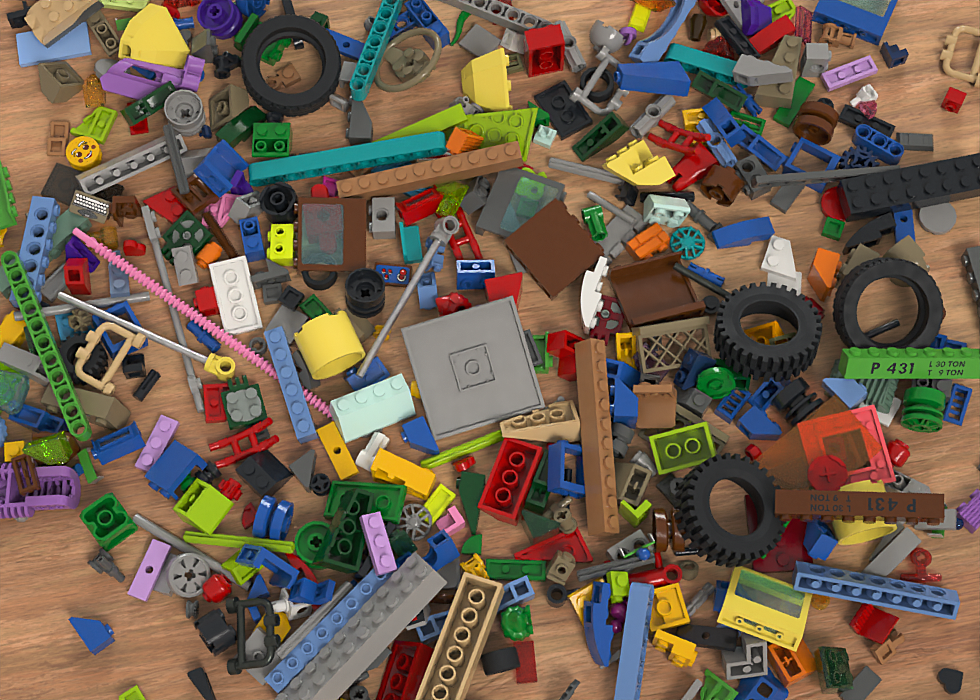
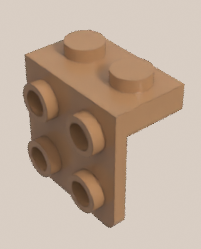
M641 382L640 385H633V393L638 397L637 428H675L677 390L669 382H660L659 385Z

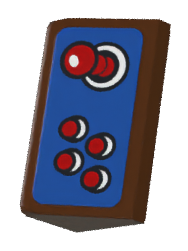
M375 262L374 270L383 276L385 286L406 288L412 279L413 269L411 265Z

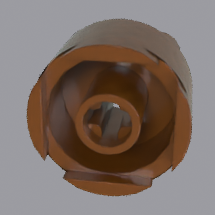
M714 164L702 181L700 190L709 200L713 197L718 200L716 202L718 205L729 207L740 193L745 182L735 174L736 170L730 166L724 168Z

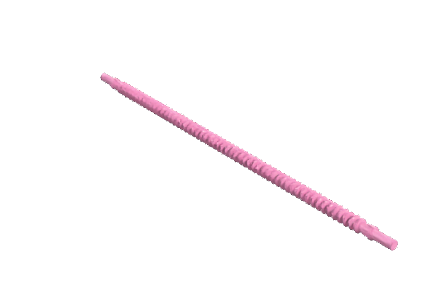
M78 228L73 230L72 234L84 241L86 246L95 249V253H99L104 259L108 258V262H112V265L121 268V271H125V274H129V277H134L133 279L135 281L138 280L139 284L142 283L143 287L147 286L146 288L148 290L151 289L152 293L155 292L156 296L160 295L159 298H164V302L168 301V305L172 304L173 308L177 307V311L181 310V314H186L185 316L190 317V320H194V323H199L198 325L200 327L203 326L204 330L208 329L207 332H212V336L216 335V339L220 338L221 342L225 341V345L229 344V348H234V351H238L239 355L243 354L242 357H247V361L251 360L252 364L256 363V367L260 366V370H265V373H269L270 377L274 376V380L278 379L275 367H272V363L268 364V360L264 361V357L260 358L259 354L255 355V351L251 352V348H246V345H242L241 341L237 342V338L233 339V335L229 336L228 332L224 333V329L220 330V326H215L216 324L211 323V320H207V317H202L203 315L201 313L198 314L197 310L194 311L193 307L189 308V304L185 305V301L181 302L180 298L176 299V295L172 296V292H168V289H163L164 287L159 286V283H155V280H150L151 278L149 276L146 277L145 273L142 274L141 270L138 271L137 267L133 268V265H129L128 261L125 262L124 258L120 259V255L116 256V252L112 253V250L108 249L107 246L103 247V243L99 244L94 237H89ZM302 385L309 405L313 404L314 408H318L319 412L323 411V415L327 414V418L331 417V420L334 421L329 411L330 404L326 405V401L322 402L321 398L317 399V395L313 396V392L309 393L308 389H304Z

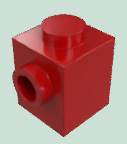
M204 286L195 291L196 298H193L195 309H199V312L203 315L202 317L220 314L213 286Z

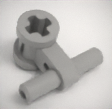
M467 96L457 97L449 104V107H453L461 103L466 115L484 113V110L478 104L473 102L469 104Z

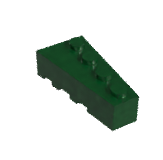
M359 488L345 492L312 564L346 574L359 572L365 543V536L359 518L362 515L371 513L374 493Z

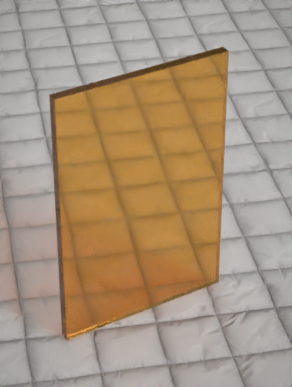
M835 394L755 460L760 463L758 467L760 470L764 467L768 470L766 473L768 478L772 475L776 479L772 482L774 487L779 485L782 490H814L807 479V471L811 462L817 457L833 455L840 458L846 465L849 477L879 453L883 447Z

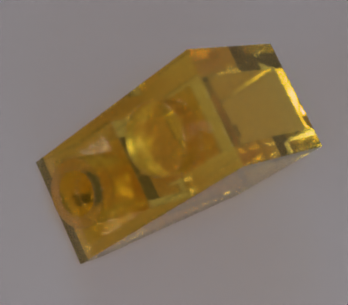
M91 74L86 78L82 86L86 108L104 106L106 103V91L102 89L100 79L95 74Z

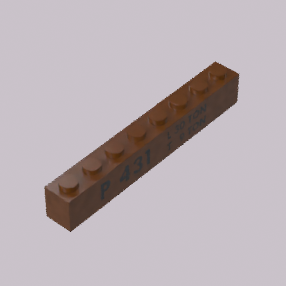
M775 489V517L779 518L780 521H792V518L800 519L802 522H812L813 519H821V522L826 523L833 522L834 520H842L843 523H854L855 520H863V523L866 524L884 521L885 524L905 522L907 525L927 522V525L937 526L940 523H944V494Z

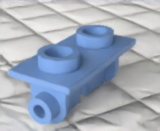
M430 236L427 237L425 243L427 251L433 243L429 238ZM438 247L425 272L430 268H433L435 272L441 271L444 255L437 253H444L445 247Z

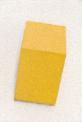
M632 332L616 333L614 342L616 360L637 369L635 335L632 336Z

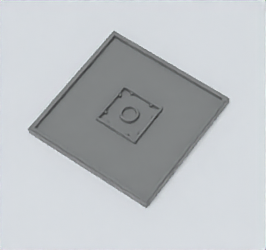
M513 295L401 328L430 430L435 441L545 407Z

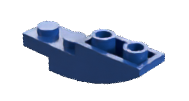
M593 581L591 601H584L585 637L595 664L608 667L611 659V640L614 635L613 625L606 624V619L609 615L608 600L611 596L610 583Z

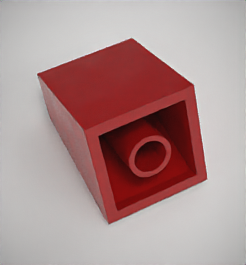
M522 272L484 280L487 303L513 295L518 312L523 286Z

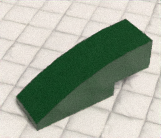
M701 70L690 86L712 100L717 97L724 106L738 113L748 98L743 93Z
M169 81L120 112L129 126H134L162 109L168 96L177 90L172 82Z
M256 106L245 110L215 134L217 141L220 142L224 139L234 149L241 141L245 142L253 134V123H264L266 121V114Z
M545 449L524 509L543 515L551 492L547 491V449Z

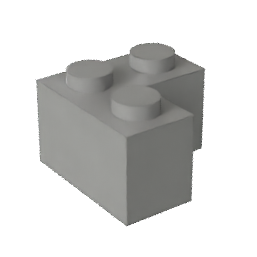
M741 631V646H737L735 652L721 650L722 667L727 680L768 675L766 640Z

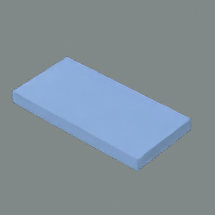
M86 21L49 48H46L32 31L16 34L19 65L21 68L38 65L39 63L92 55Z

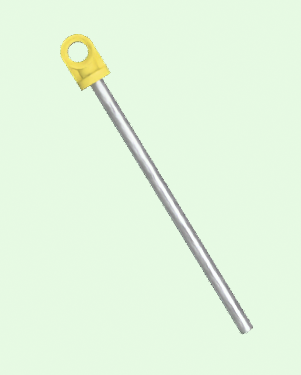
M61 291L57 296L58 299L111 323H115L136 334L140 332L149 340L205 364L204 370L216 375L221 381L226 382L230 378L232 380L235 375V362L230 357H220L214 353L206 357ZM228 367L230 368V370L224 372L221 370V368Z

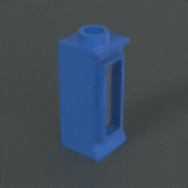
M133 421L130 426L124 427L96 441L92 439L93 448L90 450L94 459H99L101 464L104 465L146 445L136 422Z

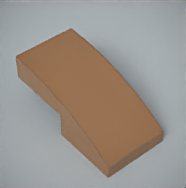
M51 121L50 137L47 140V156H66V148L70 137V122Z

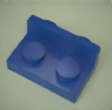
M375 356L363 378L356 376L360 366L358 368L354 366L346 372L347 376L343 379L349 383L355 392L383 381L390 376V373L378 356Z

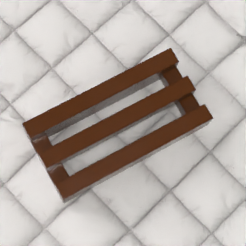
M26 452L12 458L11 462L20 495L25 496L27 495L26 493H32L35 489L40 490L41 486L32 453ZM25 458L27 459V463H28V466H29V470H30V474H31V478H32L33 485H32V483H31V479H30V475H29V471H28V467H27ZM18 461H21L22 471L27 484L26 488L24 487Z

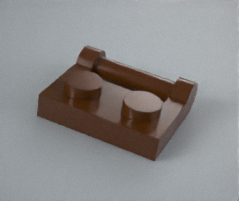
M196 174L187 178L190 189L189 193L180 194L178 185L171 189L172 195L193 216L210 204H215L220 200ZM193 185H194V186H197V187H198L201 191H203L207 196H206V197H203V196H202L195 188H193L192 186H193Z

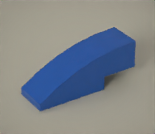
M742 124L741 129L746 138L737 145L750 155L755 154L761 163L776 172L787 156L762 136L757 135L745 124Z
M768 216L738 222L714 230L711 233L717 249L748 246L755 241L769 240L775 231Z
M20 402L15 404L8 417L9 420L37 433L41 431L50 433L69 431L65 419L50 415L47 411Z

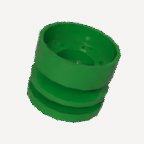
M910 387L906 389L903 397L905 408H903L901 413V425L906 429L916 432L932 433L940 431L943 428L942 420L944 415L942 411L945 409L946 395L937 389L929 387Z

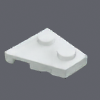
M772 235L760 270L795 281L797 275L790 241Z

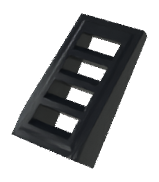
M202 667L187 673L189 679L205 700H216L207 673Z

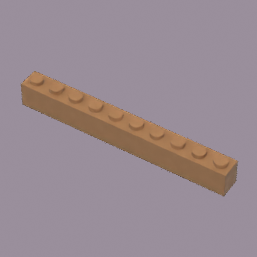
M514 141L336 181L339 198H359L369 201L372 198L387 197L431 187L434 184H445L524 165L519 142Z
M589 338L575 343L588 536L606 537L620 533L604 340Z

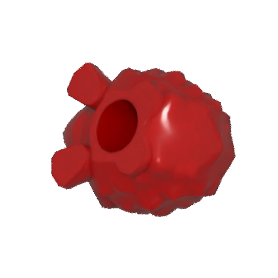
M451 292L449 295L435 299L439 317L472 308L468 298L457 292Z

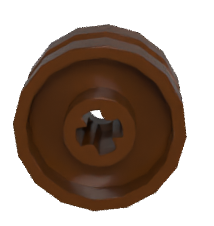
M807 101L802 103L797 114L798 117L792 127L793 133L799 139L803 137L817 145L828 144L832 140L834 129L839 120V114L834 108L822 102Z
M653 508L652 533L656 542L653 544L655 553L667 551L668 539L673 552H684L685 541L682 535L686 532L684 529L679 531L677 525L681 523V519L675 520L674 515L680 511L679 509L671 508L667 519V513L664 508Z

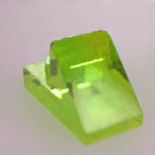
M454 181L437 188L436 191L444 197L436 213L442 217L455 216L469 186Z

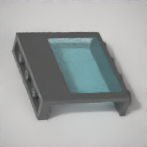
M519 168L499 171L476 223V234L483 236L484 232L487 231L507 238L554 198L564 202L567 195L565 184Z

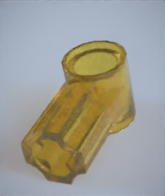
M106 226L101 228L100 231L85 233L89 237H94L99 244L103 243V247L107 246L111 250L119 247L116 227Z

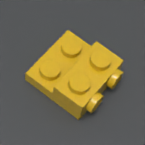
M679 583L654 589L649 627L650 635L656 634L657 629L667 631L670 628L690 623Z
M657 629L651 644L660 652L666 653V651H669L668 660L671 661L672 665L683 668V666L692 667L698 653L695 651L696 644Z

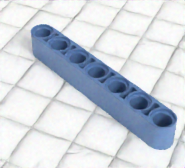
M632 582L630 585L614 700L640 699L654 598L653 584Z

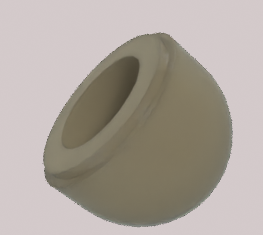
M685 560L679 564L682 570V579L690 581L697 577L699 566L696 562ZM687 565H689V566H691L693 569H690V570H689V569H685L684 567L687 566Z

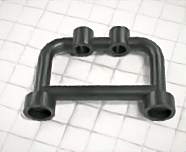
M238 597L227 598V612L229 614L237 613V658L228 660V673L230 675H239L245 669L268 666L274 658L275 647H279L281 644L280 636L274 634V627L280 625V617L278 614H274L272 603L266 598L239 600ZM264 606L266 610V615L263 619L266 627L264 645L267 648V653L263 659L246 661L245 608Z

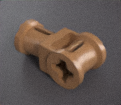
M833 23L822 25L823 33L819 38V43H828V47L836 48L841 44L853 49L857 33H845L842 27H838Z

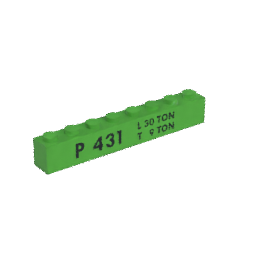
M857 347L842 348L838 370L844 379H980V349H970L967 347L961 349L944 347L943 349L931 347L924 349H915L913 347H907L906 349L888 347L887 349H878L876 347H870L869 349Z

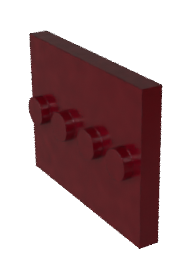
M745 495L744 502L749 535L757 529V512L750 496ZM792 518L784 533L780 535L782 538L776 543L777 546L770 550L764 559L760 557L752 562V570L762 574L793 572L796 561L813 564V558L807 554V549L803 544L807 522Z

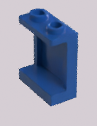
M222 139L208 152L193 172L220 198L233 187L230 182L236 170L243 172L249 164Z
M174 440L144 477L150 481L148 485L157 492L160 489L159 493L165 498L169 499L172 497L177 501L179 497L174 491L195 466L203 470L208 464L197 453Z
M244 544L235 560L241 566L257 569L263 565L274 573L269 584L290 589L296 583L297 575L300 572L261 546Z

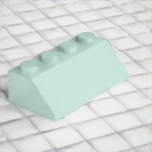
M402 373L330 401L329 411L345 443L416 415L410 389Z

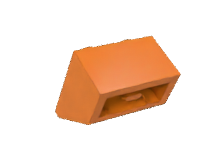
M818 247L807 280L819 300L824 302L827 296H831L842 262L839 261V253Z
M803 638L796 652L774 643L767 646V659L785 688L821 669Z

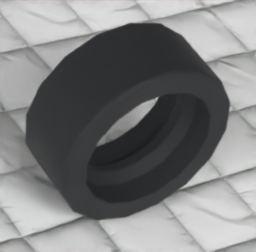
M597 67L589 68L583 72L580 78L581 90L585 88L586 82L592 77ZM607 69L600 76L601 79L607 82V89L602 92L591 91L587 96V99L593 103L605 102L613 93L614 78Z
M325 253L311 254L303 262V264L325 263L336 265L334 259ZM301 271L305 284L309 288L319 291L329 289L335 284L338 277V272H331L326 279L316 281L310 278L309 271Z

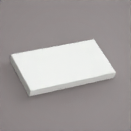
M246 256L208 264L224 332H228L229 336L263 329Z

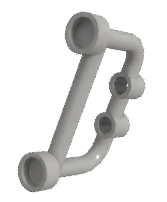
M604 45L595 55L601 63L585 88L581 90L579 87H576L569 96V99L574 103L578 100L599 116H606L613 109L617 111L623 103L620 101L621 96L626 97L630 92L629 90H620L618 86L605 109L599 108L587 99V96L607 65L610 63L617 69V65L622 64L608 53L610 49Z

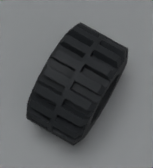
M75 333L72 338L70 336L66 337L67 341H62L60 343L61 348L58 347L71 381L76 385H79L80 382L82 385H87L86 382L77 377L75 366L73 365L75 354L79 347L85 348L88 343L85 340L87 334L81 333L79 336L78 333ZM100 341L92 350L90 360L83 365V372L98 380L102 378L100 376L101 373L105 374L106 372L104 367H108L109 364L107 361L108 355Z

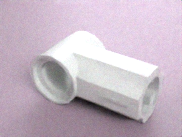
M374 432L366 448L362 449L355 464L371 472L370 468L379 448L385 450L390 439L380 432Z

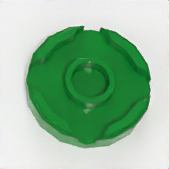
M722 367L706 369L698 375L696 380L697 389L713 399L728 396L736 386L733 373Z

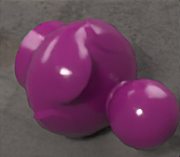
M623 599L621 603H612L609 606V612L614 620L609 622V625H613L614 634L623 630L622 625L625 624L628 604L626 599Z

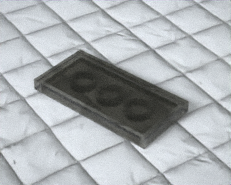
M56 163L41 192L42 197L55 198L57 202L70 206L75 190L81 191L75 176L83 172ZM114 184L92 195L112 202V196H121L124 187ZM110 212L107 216V220H109L111 216Z

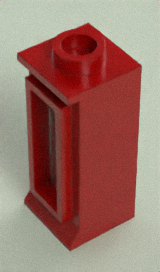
M434 184L433 188H429L401 203L395 202L399 217L403 218L405 225L408 226L446 208L444 202L446 196L443 190H439Z

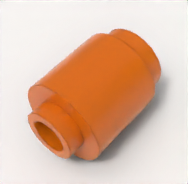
M213 241L206 244L195 257L197 260L196 264L204 270L206 268L209 269L208 264L216 263L221 257L222 248Z

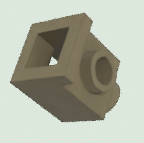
M557 550L546 568V578L564 586L567 578L576 566L574 556L569 552Z

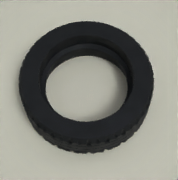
M279 15L262 22L253 30V33L249 34L242 49L241 70L247 92L263 109L268 112H279L286 117H300L319 110L320 107H323L329 101V96L335 93L339 84L341 58L334 37L320 23L302 15ZM288 38L299 39L316 48L322 60V73L318 82L311 89L297 94H286L274 90L265 82L260 71V60L264 50L278 40Z
M881 257L867 260L861 263L860 266L857 265L842 279L841 285L838 286L835 293L836 297L833 300L834 311L832 314L833 322H835L834 326L838 335H840V339L848 348L869 349L870 347H876L878 349H887L888 347L906 349L907 347H913L915 349H924L930 347L931 343L934 342L943 321V299H941L942 295L939 287L936 286L935 280L921 266L904 259ZM882 278H896L907 283L913 289L918 303V314L913 328L903 339L893 343H879L870 339L863 333L857 320V306L861 294L869 284Z

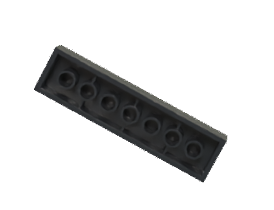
M980 153L840 180L836 191L846 222L882 216L890 212L897 213L979 197Z

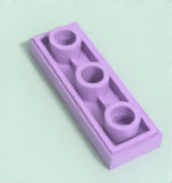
M152 539L127 593L129 596L144 602L148 601L172 549L171 545ZM152 568L153 572L148 574V570Z

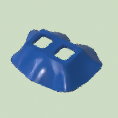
M767 666L768 675L740 679L739 686L735 689L738 695L734 700H786L789 692ZM761 683H765L772 689V693L768 698L763 697L757 692V688Z

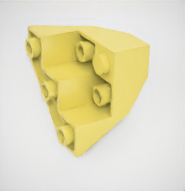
M149 3L129 21L120 39L118 57L184 69L187 55H190V50L167 8Z
M504 48L471 60L461 70L463 96L469 98L470 104L473 102L482 107L484 113L513 110V106L509 105L508 91H511V81L507 80L506 66H509V56L505 55Z
M635 139L627 144L628 148L625 146L616 151L617 155L614 154L605 159L606 163L602 165L605 170L633 186L660 185L676 176L665 156L658 157L656 155L653 157L644 139L640 141Z

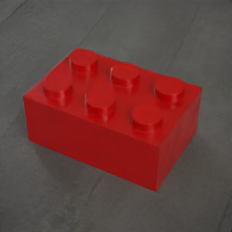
M550 24L546 27L531 28L524 31V63L528 77L563 71L565 40L560 24Z

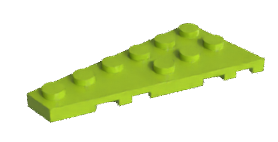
M539 107L466 115L468 121L456 127L472 130L483 137L484 140L480 144L481 147H478L479 149L518 141L522 160L526 162ZM454 128L443 132L446 141H448Z

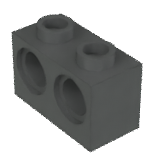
M755 154L735 163V174L745 182L742 190L746 196L750 197L751 201L771 191L772 187H751V181L755 176L768 175Z

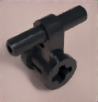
M224 51L222 55L214 57L215 78H229L231 70L237 67L241 68V57L236 54L232 55L228 51Z

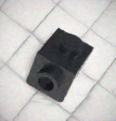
M26 0L22 1L23 10L7 13V19L12 29L28 25L24 17L27 16V12L32 6H28Z

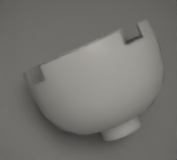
M596 20L589 34L590 41L594 45L593 49L598 52L604 45L610 49L609 54L615 53L623 46L626 39H623V35L613 27L602 26L604 22Z

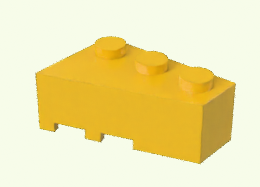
M379 448L370 468L374 482L406 485L408 488L406 494L425 501L428 500L436 482V474L432 470L421 468L382 448Z

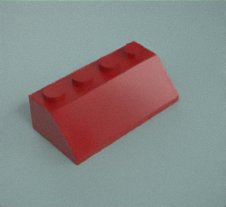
M505 437L477 506L478 509L499 521L517 526L533 479L543 457L542 447L515 438Z
M395 640L376 700H415L434 649L420 642Z

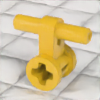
M477 553L473 554L472 558L467 562L459 564L463 572L490 579L484 570L486 566Z

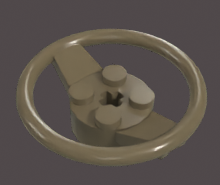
M414 28L401 33L387 44L374 77L376 86L386 92H401L418 83H422L431 75V71L436 69V64L440 58L442 42L439 35L429 28ZM427 35L433 39L435 48L430 60L421 49L413 50L408 48L402 51L395 46L410 37ZM384 59L393 66L392 68L397 77L402 81V84L388 85L381 80L380 69Z

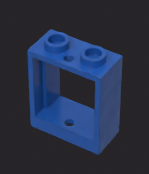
M801 137L798 143L794 142L790 150L792 152L790 157L787 156L782 163L784 167L782 174L806 172L792 165L800 150L829 163L825 171L835 170L841 156ZM827 183L806 184L807 187L821 194Z
M127 301L116 303L111 308L105 310L117 317L126 313L131 323L142 328ZM96 315L92 316V324L95 330L102 323L107 322V320ZM104 331L101 341L112 360L115 359L126 339L113 345L108 334ZM147 338L140 349L148 346ZM131 346L127 354H131L140 349Z
M558 440L557 443L549 445L548 492L564 496L569 495L575 499L586 497L581 444L573 445L569 444L566 440ZM565 453L577 456L576 484L564 481Z

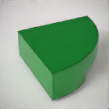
M482 534L470 537L464 543L461 554L473 555L477 553L481 555Z

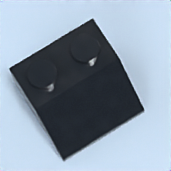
M268 449L249 456L235 469L238 476L261 499L265 495L273 496L294 476Z

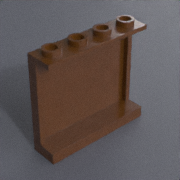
M556 198L503 242L507 250L551 301L599 261L600 256L604 257L605 255L603 247L599 243L595 244L591 239L592 235L587 229H582L577 217L573 214L570 215L564 202L558 201Z
M681 251L669 252L659 257L653 256L647 260L634 261L623 266L617 265L610 269L608 280L630 332H632L631 328L704 315L706 305L703 300H698L689 278L673 269L676 262L682 265L680 260Z

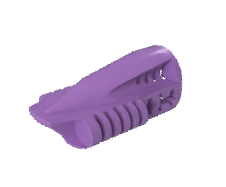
M26 461V464H27V467H28V471H29V475H30V479H31V483H32V485H33L32 478H31V474H30V470H29V466H28V463H27V461ZM34 461L41 489H35L34 492L26 493L27 495L22 496L19 493L12 462L0 463V519L33 517L37 510L77 508L81 497V485L78 474L67 466L38 467L36 461ZM18 462L19 468H20V471H21V475H22V479H23V483H24V487L26 488V487H27V484H26V480H25V477H24V474H23V471H22V470H23V469H22V465H21V462Z

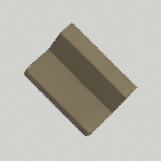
M338 308L333 313L334 315H337V312L342 310ZM348 308L344 310L362 344L373 335V332H375L374 326L366 318L353 315Z

